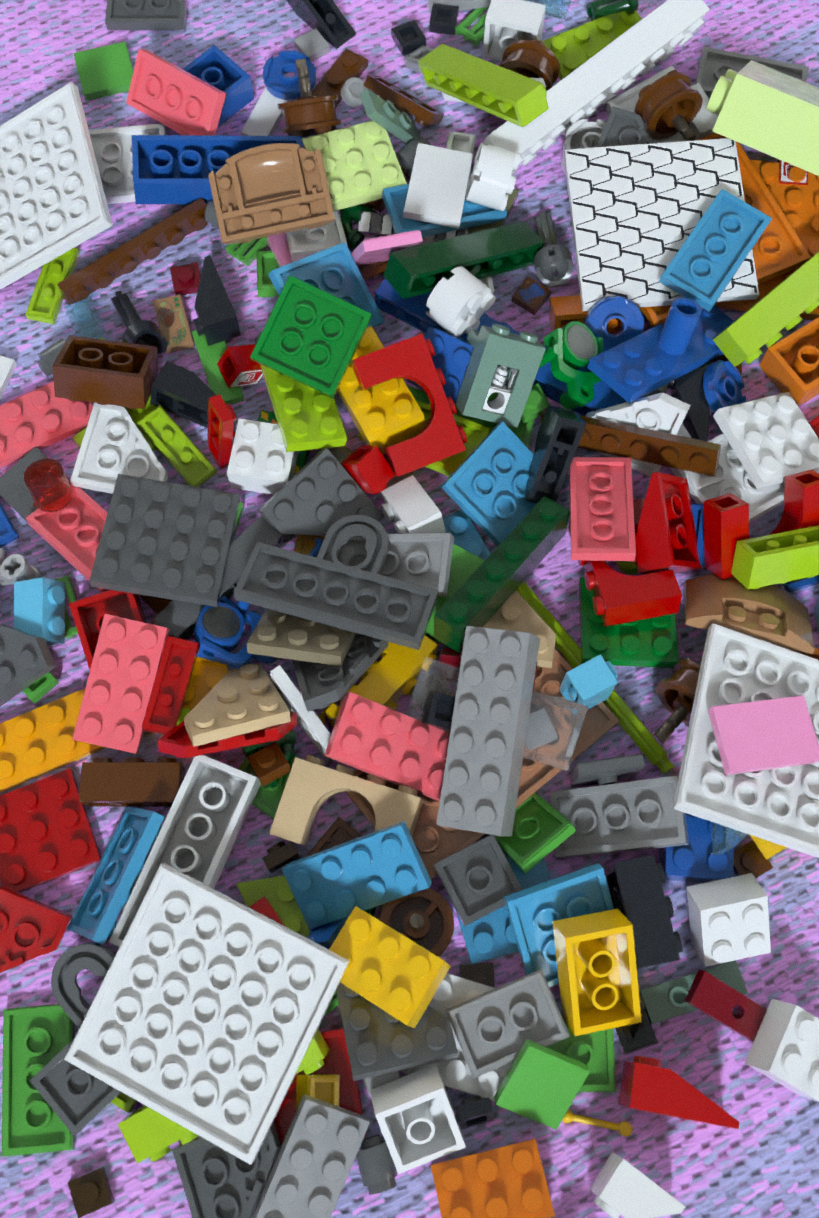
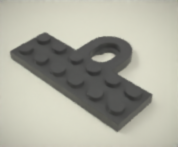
M350 515L339 519L329 528L317 557L256 542L234 590V598L238 601L419 650L438 599V590L380 575L388 554L387 532L381 523L371 517ZM352 536H362L366 540L365 549L367 551V557L364 562L356 566L342 564L337 559L341 546L347 544Z
M83 943L69 948L58 958L52 971L51 987L54 997L79 1029L88 1013L90 1005L81 996V989L77 984L78 973L83 969H87L95 976L105 978L116 956L108 947L98 943ZM73 1039L30 1082L73 1136H75L122 1092L64 1060L74 1041Z

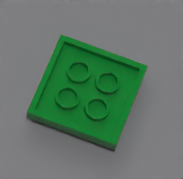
M289 275L250 358L263 366L334 398L372 319V314Z
M580 577L581 664L601 654L605 662L609 661L614 666L674 667L678 662L675 614L605 627L601 615L597 616L595 614L593 591L587 589L585 578Z

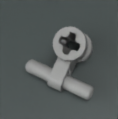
M0 548V586L12 585L18 581L42 578L41 571L33 565H28V561L20 554H12L4 560L6 551Z

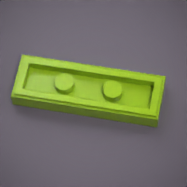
M73 248L43 265L25 314L27 319L55 324L64 299L57 284L72 275L80 253L78 248Z
M160 405L137 422L138 428L189 486L200 487L217 474L215 467Z

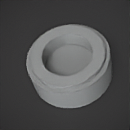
M349 78L341 87L343 101L353 108L363 105L360 94L367 89L363 86L365 82L360 78Z

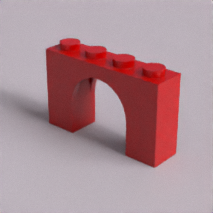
M423 333L353 359L350 362L361 391L392 379L403 378L420 385L429 398L430 417L424 429L414 437L383 448L390 467L395 473L394 477H399L466 450L464 443H467L466 434L462 426H457L453 415L457 412L451 397L446 398L442 387L446 385L444 375L440 368H435L432 357L435 356L434 348L429 338L424 339Z
M808 470L785 477L784 512L779 524L769 535L819 526V473ZM732 493L704 501L705 568L721 580L733 577L731 570L737 541L750 539L749 504Z
M645 498L633 500L635 536ZM578 560L579 565H584L586 570L584 573L586 587L588 590H592L594 594L593 607L597 616L601 615L605 627L679 612L682 593L672 569L631 576L616 572L605 561Z

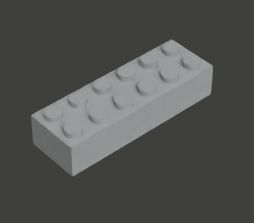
M466 626L436 825L496 836H512L540 638L528 632Z

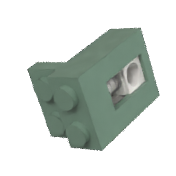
M493 324L492 328L481 325L480 331L470 328L466 340L472 345L474 350L455 404L462 415L495 423L503 421L507 426L518 428L546 349L537 340L538 336L525 331H521L520 335L510 333L509 328L499 324ZM498 392L495 400L487 401L492 393Z

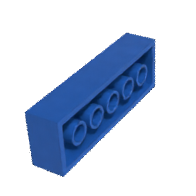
M132 135L136 204H191L202 198L208 204L210 200H213L208 174L212 170L216 174L227 164L225 160L250 148L268 144H299L300 148H303L302 136Z

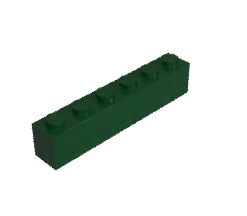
M525 221L391 252L383 276L403 299L432 292L443 277L449 280L455 275L451 270L459 266L464 267L478 279L534 265V256L543 248L545 242Z
M544 496L434 615V638L460 653L463 650L466 626L483 627L566 534L570 510Z

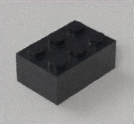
M655 855L613 863L605 870V875L614 909L618 908L633 925L637 969L680 960L679 953L683 951L679 933L677 931L673 932L670 918L674 917V910L670 898L664 895L662 883H665V874L662 864L656 863Z

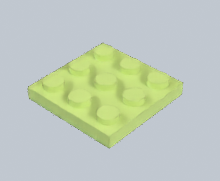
M373 120L302 139L304 149L314 153L315 149L321 151L333 211L381 199L383 189L407 184L387 130Z

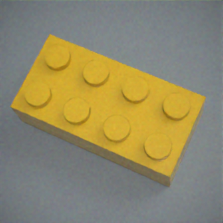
M372 326L367 327L353 359L384 348ZM350 363L337 390V394L366 445L377 446L384 455L385 451L383 448L414 437L426 426L424 414L403 378L392 379L361 391Z

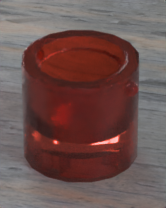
M49 458L39 459L26 468L24 482L32 496L34 507L45 512H56L65 508L73 498L71 482L58 461Z

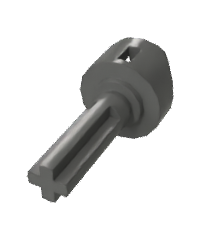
M545 211L539 212V217H535L538 236L545 243L543 248L534 256V268L538 279L546 287H560L568 283L571 277L573 260L570 250L557 243L551 214L546 215ZM557 272L558 276H554L553 278L552 273Z

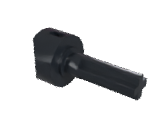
M121 291L115 292L116 297L111 298V301L127 328L122 335V342L157 347L158 354L165 353L167 342L157 324L153 321L141 320L127 294H122Z

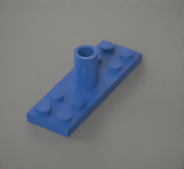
M677 298L672 302L664 323L590 358L587 368L628 403H631L723 355V352L713 339L735 320L727 316L716 305L708 312L703 308L701 309L700 305L691 299Z

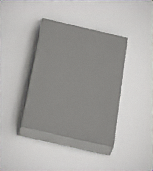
M542 969L446 1009L473 1079L513 1062L526 1039L547 1047L570 1037Z

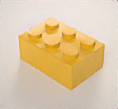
M357 906L354 907L329 949L350 961L340 981L342 984L414 1029L450 968V965L443 959Z
M618 908L552 921L562 1017L573 1034L579 1036L642 1022L632 923Z

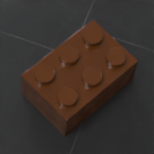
M69 335L52 365L55 397L65 398L70 401L80 400L95 402L100 405L110 404L126 406L130 409H145L151 395L152 384L158 376L157 347Z

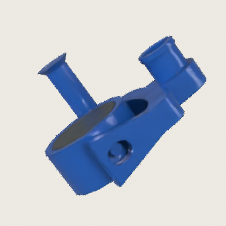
M223 596L221 601L218 602L217 607L207 605L200 611L194 628L195 642L199 643L200 646L197 657L225 664L236 669H240L248 664L251 658L263 663H273L278 659L277 657L247 653V643L240 652L236 654L230 653L235 650L240 642L245 622L250 628V638L262 617L248 610L249 603L242 601L235 603Z

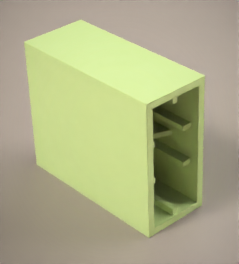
M752 60L739 72L728 69L725 77L721 75L706 110L719 115L712 131L819 176V88Z

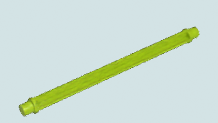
M524 580L516 591L556 634L555 647L573 668L581 665V648ZM614 689L609 698L603 701V703L619 719L620 726L630 735L653 766L656 765L663 775L675 766L667 757L668 753Z

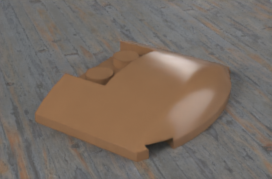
M278 143L262 145L242 151L225 160L227 164L216 174L213 170L208 174L223 244L253 242L254 239L306 228L311 230L335 221L322 154L318 149H315L314 153L300 148L299 144Z
M714 574L685 580V625L708 630V627L714 623L783 648L809 654L814 653L815 647L808 608L796 597L774 584L748 590L734 576L721 580Z

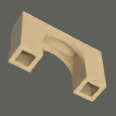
M306 755L305 760L295 757L269 832L271 835L306 846L318 810L329 797L337 793L356 792L363 795L373 807L376 818L375 831L405 821L412 836L424 800L416 796L418 792L416 789L400 784L397 790L385 786L386 780L368 774L365 780L355 777V770L337 764L334 770L324 767L325 761L320 758Z

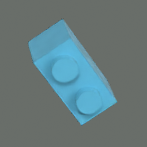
M43 577L14 582V628L30 635L45 638L48 646L65 644V582Z
M600 654L566 672L559 691L576 717L607 700L618 683L616 680L618 675L614 666L609 661L605 662Z

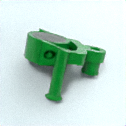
M572 321L562 328H557L543 338L546 350L539 366L541 368L550 362L553 376L567 383L568 391H565L560 396L561 404L566 410H573L577 406L583 407L594 399L593 386L602 381L592 371L582 372L579 369L589 364L590 358L603 352V338H595L592 331L585 324L579 321Z

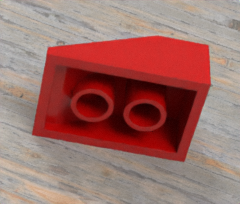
M660 472L652 473L635 536L636 556L634 562L638 567L639 573L650 574L672 569L674 574L702 568L699 562L697 537L687 478Z
M108 590L69 603L89 670L91 669L104 614L147 623L138 594Z
M634 1056L633 1062L624 1061L619 1105L739 1130L738 1120L674 1071L661 1068V1060Z

